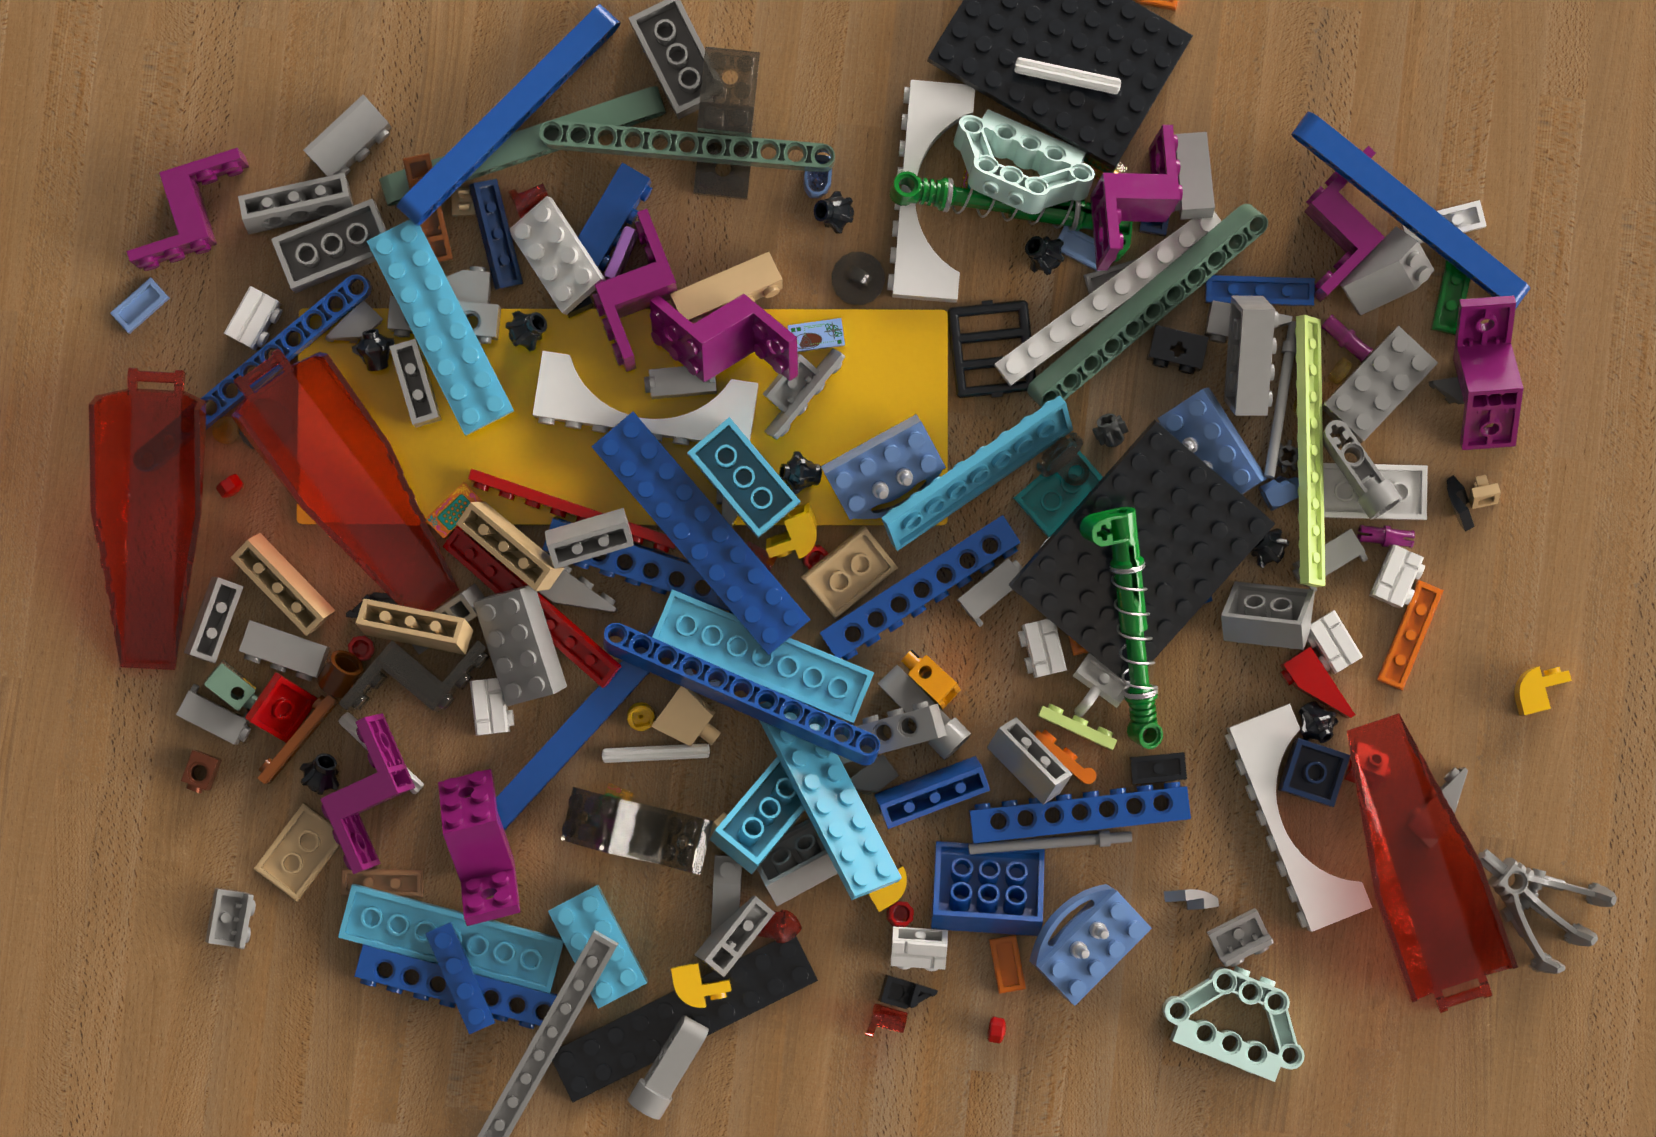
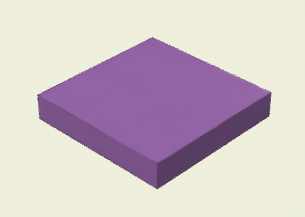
M628 226L624 227L605 271L606 280L623 274L638 238L635 229Z

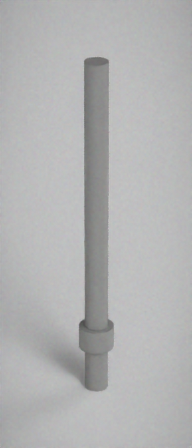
M1292 321L1288 325L1286 341H1283L1281 351L1284 355L1264 477L1271 479L1275 478L1294 356H1296V321Z
M1109 830L1098 831V834L971 843L968 844L969 855L1087 845L1110 847L1113 843L1132 842L1131 831L1110 833Z

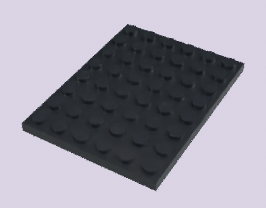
M963 0L929 55L927 62L1064 142L1086 152L1090 157L1114 170L1193 35L1133 0ZM1021 57L1119 78L1121 80V87L1118 94H1111L1018 74L1014 70L1017 58Z
M1155 419L1009 583V586L1120 679L1129 666L1128 662L1119 656L1120 649L1126 644V638L1118 634L1116 630L1120 622L1118 610L1114 607V601L1117 599L1116 586L1111 582V578L1114 575L1110 571V561L1113 558L1111 545H1096L1082 537L1080 524L1087 515L1119 507H1132L1136 510L1140 556L1144 558L1145 568L1142 570L1143 587L1147 588L1144 591L1146 612L1150 613L1147 616L1148 629L1144 631V637L1153 638L1152 640L1145 641L1147 661H1153L1275 525L1267 515ZM1101 526V529L1110 533V529ZM1127 647L1122 650V656L1125 659H1128ZM1129 671L1124 676L1126 681H1130Z

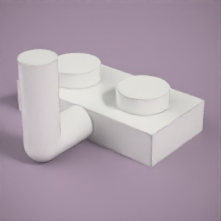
M1088 653L1073 674V677L1090 688L1074 712L1077 716L1082 717L1094 704L1099 695L1117 708L1124 699V689L1128 687L1122 679L1090 653Z

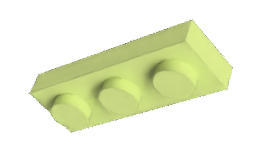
M1049 703L1048 707L1041 706L1037 714L1038 717L1109 750L1114 749L1117 740L1112 738L1113 732L1100 726L1097 730H1094L1087 726L1089 721L1076 715L1072 719L1062 715L1063 709Z

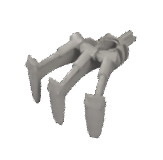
M1488 849L1478 854L1477 857L1479 858L1476 861L1492 874L1488 884L1494 888L1497 894L1501 895L1502 901L1507 906L1500 910L1502 918L1505 922L1511 921L1520 937H1523L1535 957L1530 961L1531 964L1528 965L1533 971L1558 974L1565 970V965L1553 959L1541 949L1524 915V910H1528L1529 907L1565 930L1564 941L1568 944L1590 947L1597 942L1598 936L1596 933L1579 923L1570 925L1537 898L1539 896L1538 891L1542 890L1543 886L1560 891L1568 890L1586 895L1585 900H1587L1588 904L1599 907H1612L1615 905L1617 897L1613 891L1594 882L1589 884L1588 889L1568 884L1564 880L1545 876L1546 871L1535 868L1532 870L1529 867H1525L1514 858H1506L1502 862ZM1514 874L1515 882L1509 887L1508 879Z

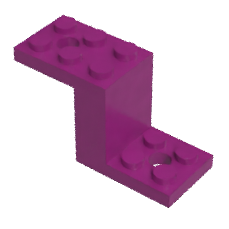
M1162 125L1149 147L1151 174L1103 173L1090 195L1097 271H1107L1112 262L1116 260L1118 252L1123 249L1124 237L1122 233H1119L1121 221L1166 222L1171 213L1175 211L1178 202L1182 200L1183 187L1178 182L1181 166L1180 161L1176 160L1178 137L1174 135L1173 125Z
M1369 145L1362 151L1370 158L1376 154ZM1336 171L1325 182L1328 186L1325 190L1320 186L1306 201L1309 206L1304 211L1346 252L1333 266L1337 271L1333 274L1329 270L1315 284L1318 290L1315 292L1314 297L1319 302L1385 238L1339 193L1348 181Z
M234 148L159 172L178 235L126 251L129 261L139 269L143 268L144 271L158 268L161 262L167 260L170 263L178 262L185 259L186 254L192 252L203 254L209 252L211 246L217 245L198 183L208 185L218 181L217 177L227 174L228 177L242 174L244 172L243 169L249 167L246 156L238 148Z
M648 209L637 212L638 221L634 222L640 244L647 245L644 249L648 265L595 284L596 293L592 295L599 317L605 316L602 322L609 341H615L611 345L618 366L624 365L626 372L636 369V363L620 318L649 308L650 300L657 295L668 301L670 300V294L677 291L675 278Z
M745 294L740 295L694 324L659 295L650 300L651 337L654 343L662 346L674 360L682 363L690 374L696 375L703 382H706L753 352L760 359H764L769 363L775 372L782 374L789 381L798 376L797 337Z
M1514 296L1460 299L1453 361L1464 400L1460 438L1462 450L1516 446L1524 388L1511 344L1516 309ZM1490 319L1488 323H1480L1482 320ZM1494 423L1492 427H1485L1488 424Z
M383 713L364 717L356 721L358 727L356 729L360 741L365 743L369 752L367 754L369 763L373 768H376L377 773L320 798L322 812L330 820L334 829L332 831L336 843L341 845L345 854L343 856L345 865L349 870H352L353 874L381 864L359 814L415 788Z
M492 770L476 771L472 774L438 782L443 836L461 882L463 913L466 925L470 926L521 913L515 860L497 811Z

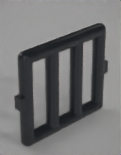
M993 300L982 301L980 305L950 308L948 310V322L956 395L959 398L992 395V398L1003 397V394L1027 392L1030 382L1036 378L1035 369L1025 375V381L1016 382L1011 387L1008 383L966 387L965 371L996 368L994 364L1005 356L963 360L962 344L1021 338V344L1032 337L1028 303L1025 300L993 303ZM1018 311L1020 326L1018 328L960 333L959 317Z

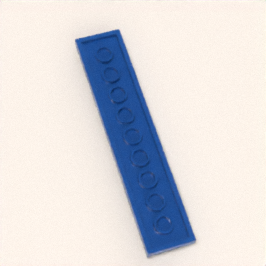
M634 412L630 413L591 446L768 655L811 620Z

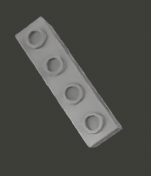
M345 173L238 196L242 220L248 234L324 218L353 206L351 191Z
M390 296L387 328L394 332V336L410 337V333L413 332L394 296ZM459 301L467 318L470 316L478 318V325L473 330L481 344H491L492 340H498L501 307L498 304Z
M928 701L912 705L913 710L904 713L903 708L888 711V717L880 720L878 715L863 718V724L856 726L877 736L880 741L878 754L947 735L938 704L929 706ZM910 718L916 722L917 728L915 732L910 730L908 726ZM885 725L891 729L892 735L890 739L883 733ZM841 734L834 736L840 742L848 740ZM864 745L860 747L865 753L873 752L869 746ZM838 755L842 764L852 762L851 760Z

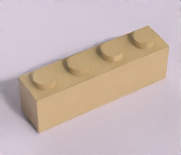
M767 252L671 293L670 299L672 307L694 324L742 294H745L754 302L762 297L771 298L777 295L783 289V279L770 252Z
M470 502L456 523L535 591L550 590L564 570V567L555 569L550 555L486 502Z
M261 533L249 538L232 555L231 559L306 636L319 629L335 612V609Z
M363 599L355 623L367 636L466 655L473 633L472 627L465 618L369 599Z

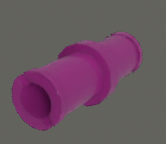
M1333 314L1321 326L1322 329L1339 342V347H1345L1361 363L1373 350L1355 335L1356 332L1353 329L1349 330Z
M1360 525L1358 532L1369 533V535L1358 534L1359 542L1378 543L1382 547L1397 545L1412 548L1414 545V541L1403 539L1404 537L1415 538L1414 530L1391 529V526L1384 525L1383 528Z

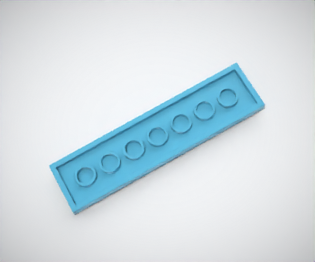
M409 219L369 239L367 243L464 435L467 436L514 412L421 226H416Z
M1058 396L1054 400L1047 401L1041 409L1032 415L1024 417L1019 424L1009 431L1002 432L990 444L980 447L974 455L965 461L958 462L952 470L943 476L935 478L930 485L920 492L913 493L904 503L898 507L891 508L882 517V521L893 547L897 551L1072 432V422L1067 404L1063 398Z
M673 589L652 636L666 644L850 723L855 722L874 675V672L792 638L786 640L768 655L735 615Z
M769 702L759 704L765 709L773 707ZM791 712L784 714L790 720L798 718ZM760 721L851 900L899 882L902 877L839 756ZM816 723L809 725L815 731L823 729Z
M352 884L338 938L438 964L425 933L452 922L475 974L547 993L551 992L564 944L562 938L494 920L467 926L463 912Z

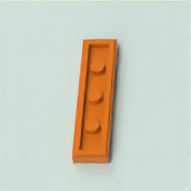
M1417 580L1413 589L1415 590L1409 605L1406 606L1377 677V681L1401 691L1404 689L1444 591L1420 580Z

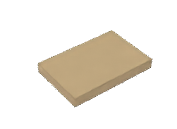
M863 525L802 575L801 578L833 618L837 619L898 569V567Z
M303 803L254 867V870L298 902L340 847L333 837L332 831L334 829L331 823Z

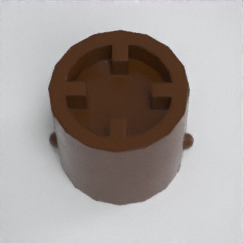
M334 651L318 676L317 682L319 687L325 693L335 698L347 697L364 671L362 662L348 651Z

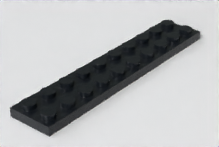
M793 931L739 958L725 977L714 971L702 977L703 984L730 979L732 990L731 992H726V998L711 1000L710 995L705 996L707 1006L705 1008H697L683 1002L674 990L560 1047L552 1062L572 1103L652 1064L683 1015L709 1028L708 1036L817 982L818 979L795 932Z

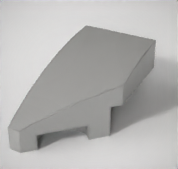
M363 300L329 332L325 339L328 342L342 340L357 343L358 339L361 340L363 338L362 333L364 331L375 329L381 324L383 319Z
M1195 889L1164 891L1165 902L1186 901L1187 910L1219 907L1218 898L1205 891Z

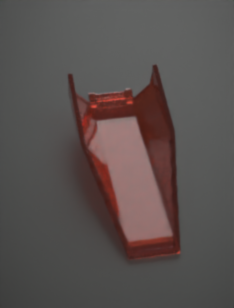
M277 348L271 353L272 356L245 376L242 377L240 375L233 380L237 388L245 396V399L231 417L297 504L397 605L431 612L456 593L459 588L444 557L440 553V548L429 530L424 514L420 511L415 495L403 475L404 472L391 444L327 353L318 352L291 365L281 350ZM277 365L282 368V372L256 391H252L249 385Z
M129 368L127 376L128 389L96 395L89 404L91 516L96 542L99 545L101 555V568H103L106 581L105 589L110 602V615L114 625V636L120 667L175 670L202 515L206 401L184 391V370H175L174 373L139 371L138 368ZM138 382L174 383V390L138 389Z
M1399 713L1347 730L1374 894L1409 1002L1418 1001L1417 999L1433 993L1440 1013L1448 1011L1449 1007L1480 997H1484V999L1491 997L1492 992L1486 975L1507 969L1518 968L1478 855L1455 817L1456 815L1449 806L1440 786L1433 777L1429 766L1421 755L1418 746ZM1477 979L1479 982L1478 987L1447 997L1443 996V989Z

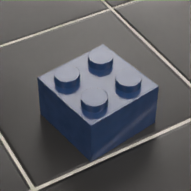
M1294 738L1278 790L1328 807H1334L1351 755L1300 738Z

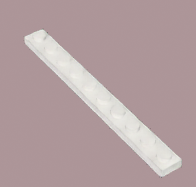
M1215 211L1212 218L1191 219L1000 359L994 366L1011 387L1125 303L1218 225L1221 219Z

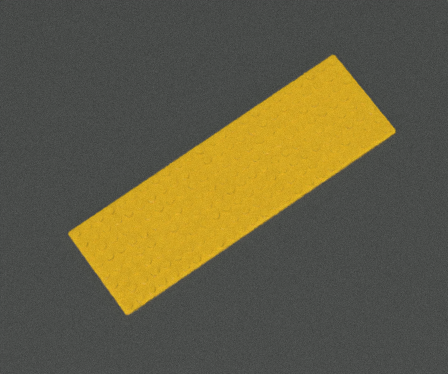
M310 308L301 309L299 311V317ZM331 308V309H332L333 312H338V311H340L342 308ZM372 308L383 319L381 324L375 329H378L379 334L387 338H394V345L416 339L413 333H410V337L394 336V332L387 328L389 308ZM501 309L498 340H492L491 344H481L514 412L467 436L464 435L424 354V361L442 420L416 428L412 425L391 351L389 352V366L379 371H368L362 358L352 351V346L358 344L360 339H358L357 343L342 340L328 342L325 339L329 332L340 322L338 321L298 354L297 522L303 525H430L425 519L463 482L483 502L489 504L513 525H551L554 517L573 523L577 519L576 516L566 514L565 518L551 514V508L543 505L540 506V509L524 504L526 499L515 496L514 501L498 496L499 490L490 487L488 492L472 487L474 482L468 479L472 468L601 513L624 508L628 522L637 525H657L591 447L607 433L592 431L593 426L582 425L581 429L565 427L566 422L555 421L554 425L538 423L539 418H534L533 409L542 351L570 355L578 376L599 400L622 413L629 415L634 412L640 418L666 419L688 414L713 400L731 379L758 383L759 387L750 442L778 475L781 464H787L795 451L800 452L808 461L822 466L917 414L946 466L939 475L943 476L948 472V313L945 310L763 309L786 329H788V325L841 318L845 346L797 352L815 368L819 366L832 349L843 353L845 358L842 361L841 368L836 373L831 374L825 381L823 390L819 394L814 395L808 402V407L804 413L797 416L790 424L789 431L777 440L767 435L764 431L781 410L767 399L763 393L779 374L764 359H760L755 352L715 376L717 394L652 399L651 393L645 392L644 377H649V369L684 366L679 361L674 360L662 346L654 343L651 337V309H644L620 318L636 363V369L626 372L624 365L618 366L611 345L615 341L608 340L602 322L605 316L599 317L597 309H589L570 318L566 314L561 313L559 309ZM515 311H520L523 314L540 313L547 322V329L542 333V339L537 340L534 351L529 352L522 345L515 347L509 338V330L506 328V323L513 320V313ZM319 314L310 318L312 329H318L322 325V318ZM475 316L468 317L467 319L472 329L476 328L478 318ZM298 333V345H299L300 342H301V335H300V333ZM662 437V441H659L722 515V504H717L716 488L687 455V452L699 442L689 441V445L674 444L672 438ZM823 470L819 485L806 487L798 494H795L800 500V504L797 506L810 502L817 525L884 526L882 517L876 519L853 518L850 520ZM926 480L917 483L901 497L884 504H879L873 507L871 511L885 509L904 501L915 493ZM738 516L733 525L746 524ZM784 517L775 525H785ZM946 517L944 520H942L935 526L946 525L948 522V517Z

